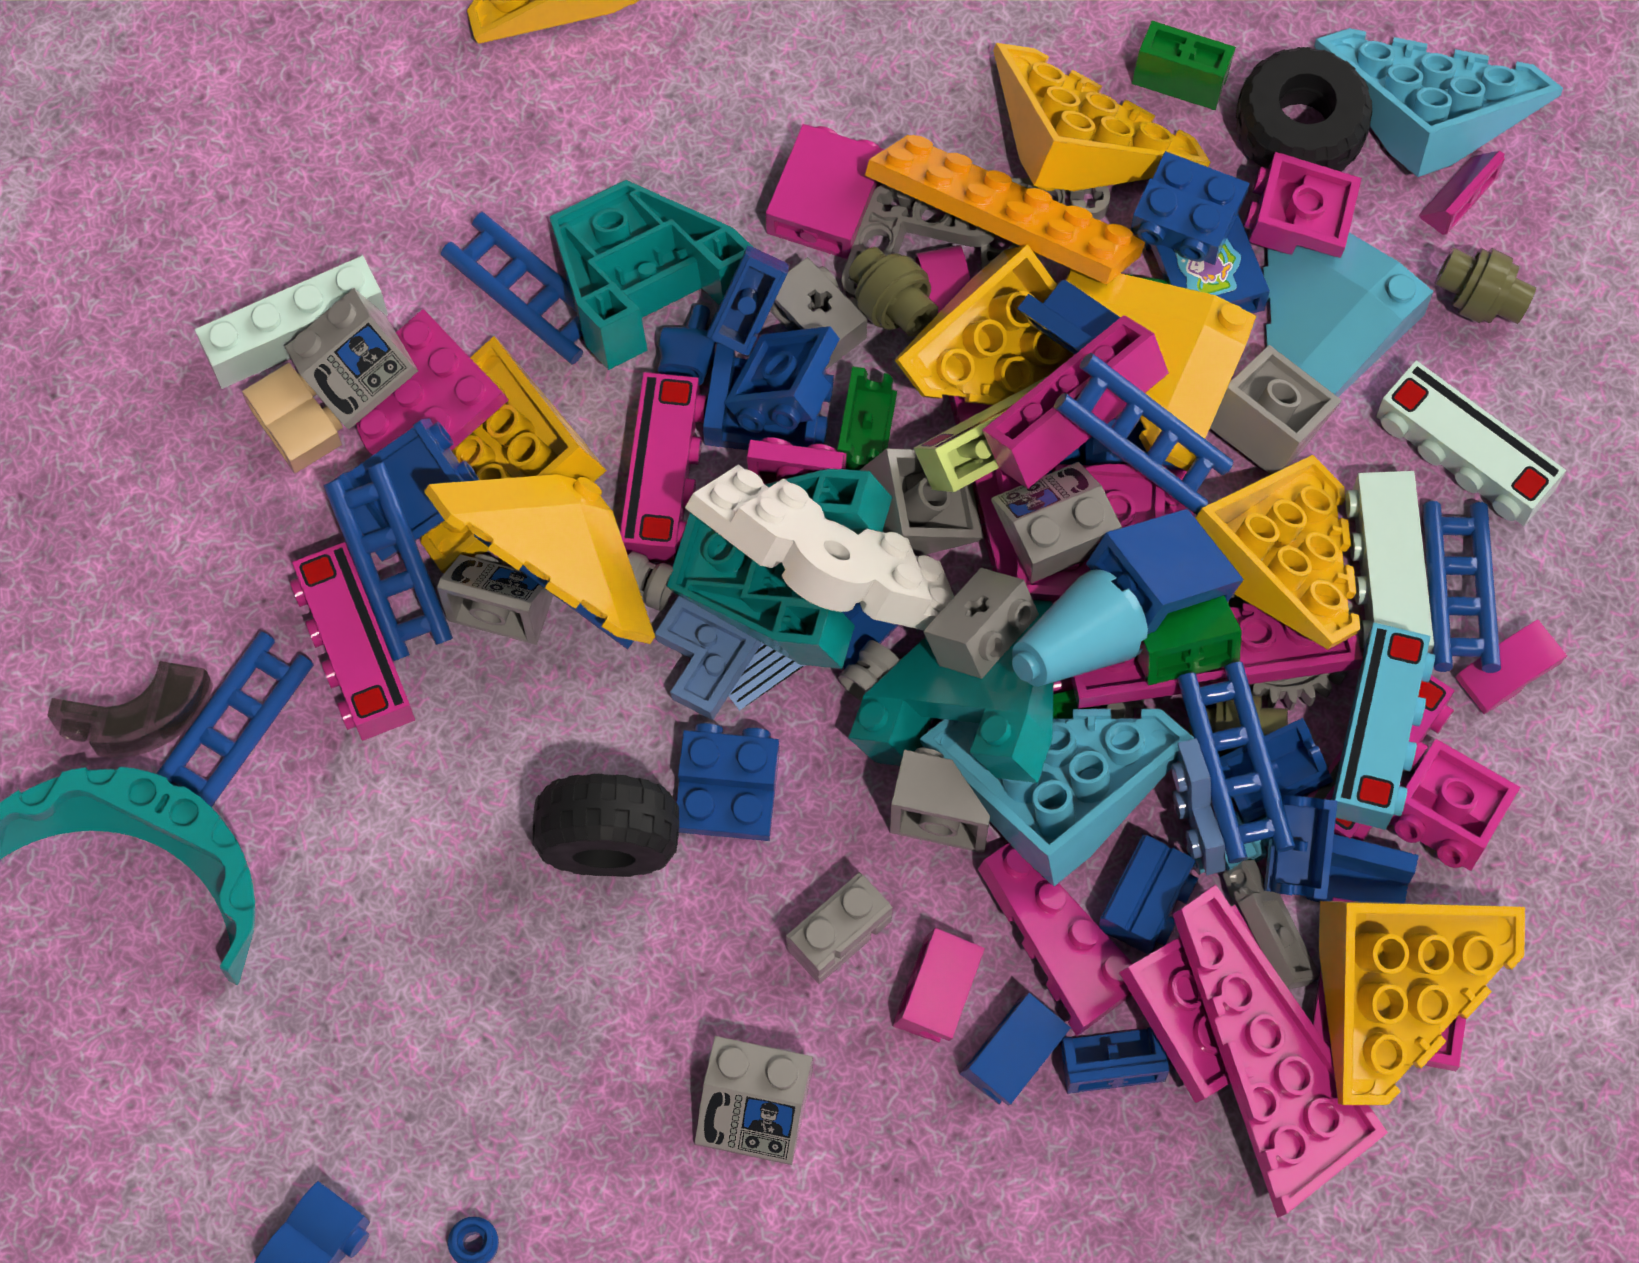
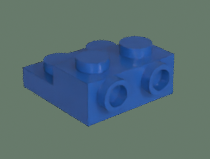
M1165 151L1153 179H1149L1133 214L1131 231L1147 244L1163 245L1181 252L1189 260L1196 262L1205 261L1215 265L1248 193L1250 183Z
M830 326L762 334L724 404L737 418L740 426L753 433L761 432L765 425L777 424L782 428L792 430L797 428L799 422L814 421L832 386L822 372L829 364L830 357L840 338Z
M710 723L697 724L694 731L684 730L676 802L679 806V833L770 841L780 753L779 739L770 738L771 733L761 728L743 729L742 736L723 734L722 727Z

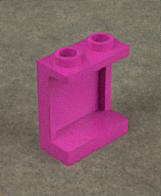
M802 124L766 211V233L848 259L857 232L878 181L865 176L869 159L885 149L880 148L876 143L869 140L861 139L857 141L838 135L828 127H812Z

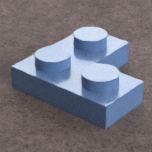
M678 596L655 632L657 642L691 658L670 692L672 700L711 720L715 718L761 645L760 641Z
M1197 738L1179 742L1178 763L1171 765L1177 789L1172 792L1178 818H1187L1191 829L1186 830V839L1192 859L1201 858L1206 876L1224 872L1225 843L1211 806V777Z

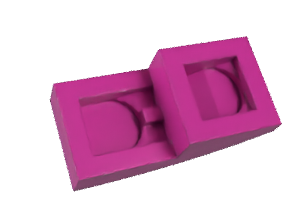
M1537 619L1499 643L1500 671L1495 673L1484 672L1482 670L1481 657H1479L1459 672L1455 678L1483 714H1486L1520 693L1530 682L1559 666L1567 655Z

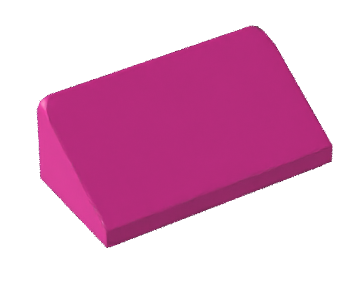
M1499 150L1471 157L1419 214V217L1442 235H1447L1498 178L1505 160V154Z

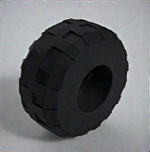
M1310 47L1284 49L1273 53V55L1265 60H1261L1246 78L1236 109V132L1238 139L1251 161L1253 160L1260 167L1268 169L1275 152L1337 171L1342 172L1361 152L1369 133L1372 117V100L1370 99L1369 88L1364 78L1355 70L1356 68L1348 61L1337 57L1334 53ZM1303 104L1319 111L1325 120L1316 124H1303L1288 117L1282 109L1289 105Z
M619 774L572 775L563 779L559 778L552 781L550 785H547L535 799L532 826L533 846L542 861L547 865L550 864L558 870L572 872L573 874L617 877L650 874L653 871L664 868L677 852L679 806L665 787L642 778Z

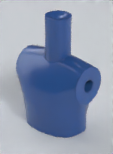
M695 305L687 327L663 328L659 344L661 353L658 366L659 374L698 377L699 385L703 384L707 372L714 363L716 345L720 344L707 337L708 331L705 328L711 313L708 307Z

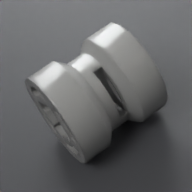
M632 551L628 558L642 599L645 601L646 606L662 611L672 593L667 584L674 570L672 569L673 566L666 563L653 564L649 562L646 555Z
M869 640L860 650L857 663L855 665H848L838 678L850 694L862 701L864 694L887 674L900 659L882 644Z

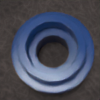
M467 1217L460 1220L451 1229L448 1237L449 1252L457 1263H489L495 1257L499 1247V1238L494 1226L481 1217ZM476 1234L483 1238V1245L478 1251L470 1252L465 1249V1241L470 1235Z

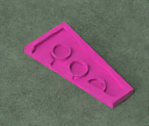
M1007 843L983 860L978 868L980 874L1007 920L1015 921L1023 934L1024 940L1022 945L1030 959L1037 958L1049 979L1046 986L1055 1001L1061 1000L1069 1012L1071 1018L1068 1023L1076 1037L1132 996L1119 972L1133 963L1059 883L1056 886L1050 884L1021 857L1010 843Z

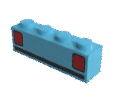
M1373 623L1365 643L1363 661L1358 675L1332 800L1338 801L1336 818L1386 830L1393 815H1402L1407 796V788L1399 786L1402 771L1411 770L1417 748V743L1409 741L1412 725L1420 726L1426 705V699L1418 697L1421 681L1429 683L1435 662V655L1427 653L1431 636Z

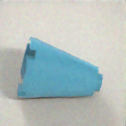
M1096 569L1083 574L1014 645L1012 650V666L1015 673L1021 680L1039 687L1133 659L1143 650L1140 649V645L1143 640L1147 639L1148 634L1146 618L1136 596L1129 588L1121 591L1111 582L1117 577L1107 571Z

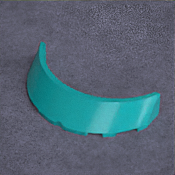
M87 767L64 771L59 777L42 782L22 793L18 790L0 802V859L23 846L47 837L71 832L104 831L145 840L181 860L204 883L222 914L229 936L230 949L223 959L220 969L229 982L235 985L239 984L255 928L253 882L246 858L233 833L218 813L201 797L184 786L177 787L172 785L166 777L148 771L128 767L88 770Z

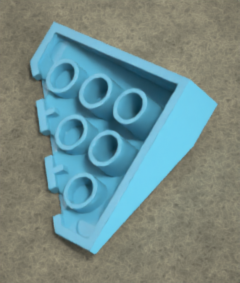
M1351 28L1317 38L1314 45L1317 50H1326L1334 53L1344 61H1348L1356 68L1355 70L1364 78L1369 88L1370 99L1372 100L1370 127L1387 151L1417 177L1452 166L1561 96L1563 87L1533 64L1517 61L1515 69L1499 65L1491 66L1488 64L1489 56L1455 49L1454 56L1448 57L1439 53L1426 52L1427 43L1394 37L1392 45H1387L1379 41L1365 40L1366 31Z
M1350 232L1341 258L1296 245L1292 255L1267 248L1268 266L1263 267V275L1270 290L1267 302H1270L1271 324H1266L1265 327L1266 347L1271 345L1339 397L1425 315L1434 291L1400 262Z
M1073 709V719H1053L1052 742L1038 783L995 778L970 753L980 723L944 719L923 735L920 741L925 748L936 750L942 753L944 758L953 760L990 815V822L1022 858L1050 884L1056 886L1093 855L1169 772L1171 765L1178 762V743L1192 740L1194 737L1161 709H1142L1141 718L1111 719V709Z

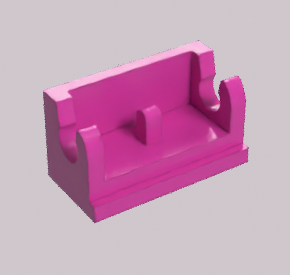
M934 928L924 938L892 1026L940 1043L941 1038L948 1041L953 1039L985 948Z

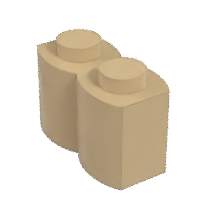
M287 363L242 391L249 409L294 473L299 472L342 445L337 432L343 428L341 422L327 406L321 408L313 398V396L317 395L315 391L303 379L300 373L295 371L290 363Z

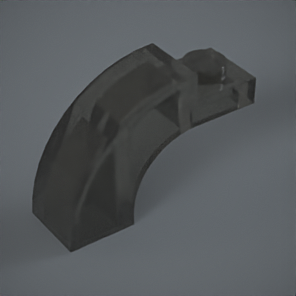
M159 661L156 674L148 688L141 695L125 704L104 707L52 698L47 716L56 730L59 731V735L66 739L85 742L88 736H90L88 742L100 757L121 758L136 756L160 748L181 735L195 721L205 707L214 684L204 668Z

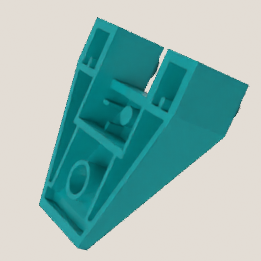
M624 180L549 217L585 345L608 370L648 351L642 322L643 317L701 288L720 305L747 245L753 247L733 227L628 180Z
M824 469L785 479L789 483L803 488L808 497L821 506L825 519L839 523L858 535L866 529L883 531L892 496L870 471ZM779 481L768 483L765 485L771 487ZM690 512L672 568L674 570L669 578L667 587L674 593L800 665L842 669L855 625L842 612L814 605L794 592L782 577L785 571L783 563H779L773 568L760 566Z
M1033 600L1039 615L982 679L939 666L925 637L864 694L848 738L874 762L900 766L904 750L915 752L917 748L923 747L920 738L928 732L932 718L980 723L970 753L995 778L1038 783L1052 742L1053 683L1037 687L1021 680L1012 666V650L1014 645L1053 603L1051 601Z

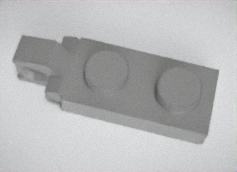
M1244 860L1231 870L1225 872L1223 876L1230 897L1235 898L1236 902H1238L1245 917L1244 920L1260 949L1287 988L1305 987L1318 980L1320 974L1281 895L1275 892L1264 891L1265 880L1255 860Z

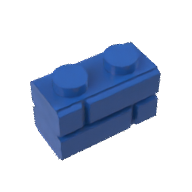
M747 245L709 326L707 337L743 355L749 356L756 342L757 335L761 331L788 274L789 264Z
M1143 835L1100 918L1099 927L1105 934L1123 941L1146 954L1152 953L1156 943L1163 946L1166 945L1176 926L1174 918L1170 915L1177 901L1187 904L1199 878L1191 875L1196 860L1175 848H1169L1166 844L1148 835Z

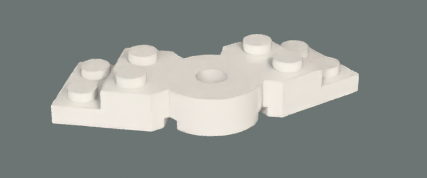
M738 464L694 492L685 507L760 566L773 568L779 563H783L785 571L782 577L785 583L799 596L824 609L847 612L852 610L856 603L860 602L863 612L874 620L925 630L954 598L940 561L925 555L915 556L908 538L895 532L884 533L871 529H866L858 535L839 523L825 519L821 506L810 499L803 488L789 483L784 478L768 487L756 473L744 469Z

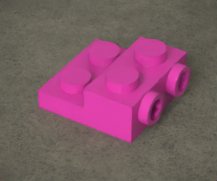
M1275 152L1269 168L1260 167L1253 186L1252 193L1259 194L1260 199L1259 203L1251 201L1243 226L1252 230L1249 238L1250 243L1292 255L1296 245L1341 258L1346 247L1362 178Z
M764 438L762 441L750 440L747 463L748 470L756 473L764 484L780 481L783 478L788 479L824 469L846 470L847 453L837 452V449L823 444L800 447L793 446L790 442L779 438Z
M1435 739L1406 786L1407 796L1402 815H1393L1389 824L1394 826L1396 834L1402 840L1409 843L1420 841L1437 851L1438 858L1445 865L1452 868L1463 866L1472 871L1521 787L1440 740Z

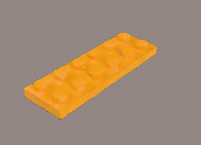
M906 135L869 159L865 176L1017 245L1023 246L1028 244L1033 252L1106 285L1141 257L1145 245L1144 241L1134 236L1133 232L1125 226L1104 223L1093 218L1091 212L1082 207L1066 206L1053 200L1052 196L1044 190L1021 186L1012 182V178L1006 173L983 169L972 164V160L963 154L947 153L934 147L929 139L922 136Z

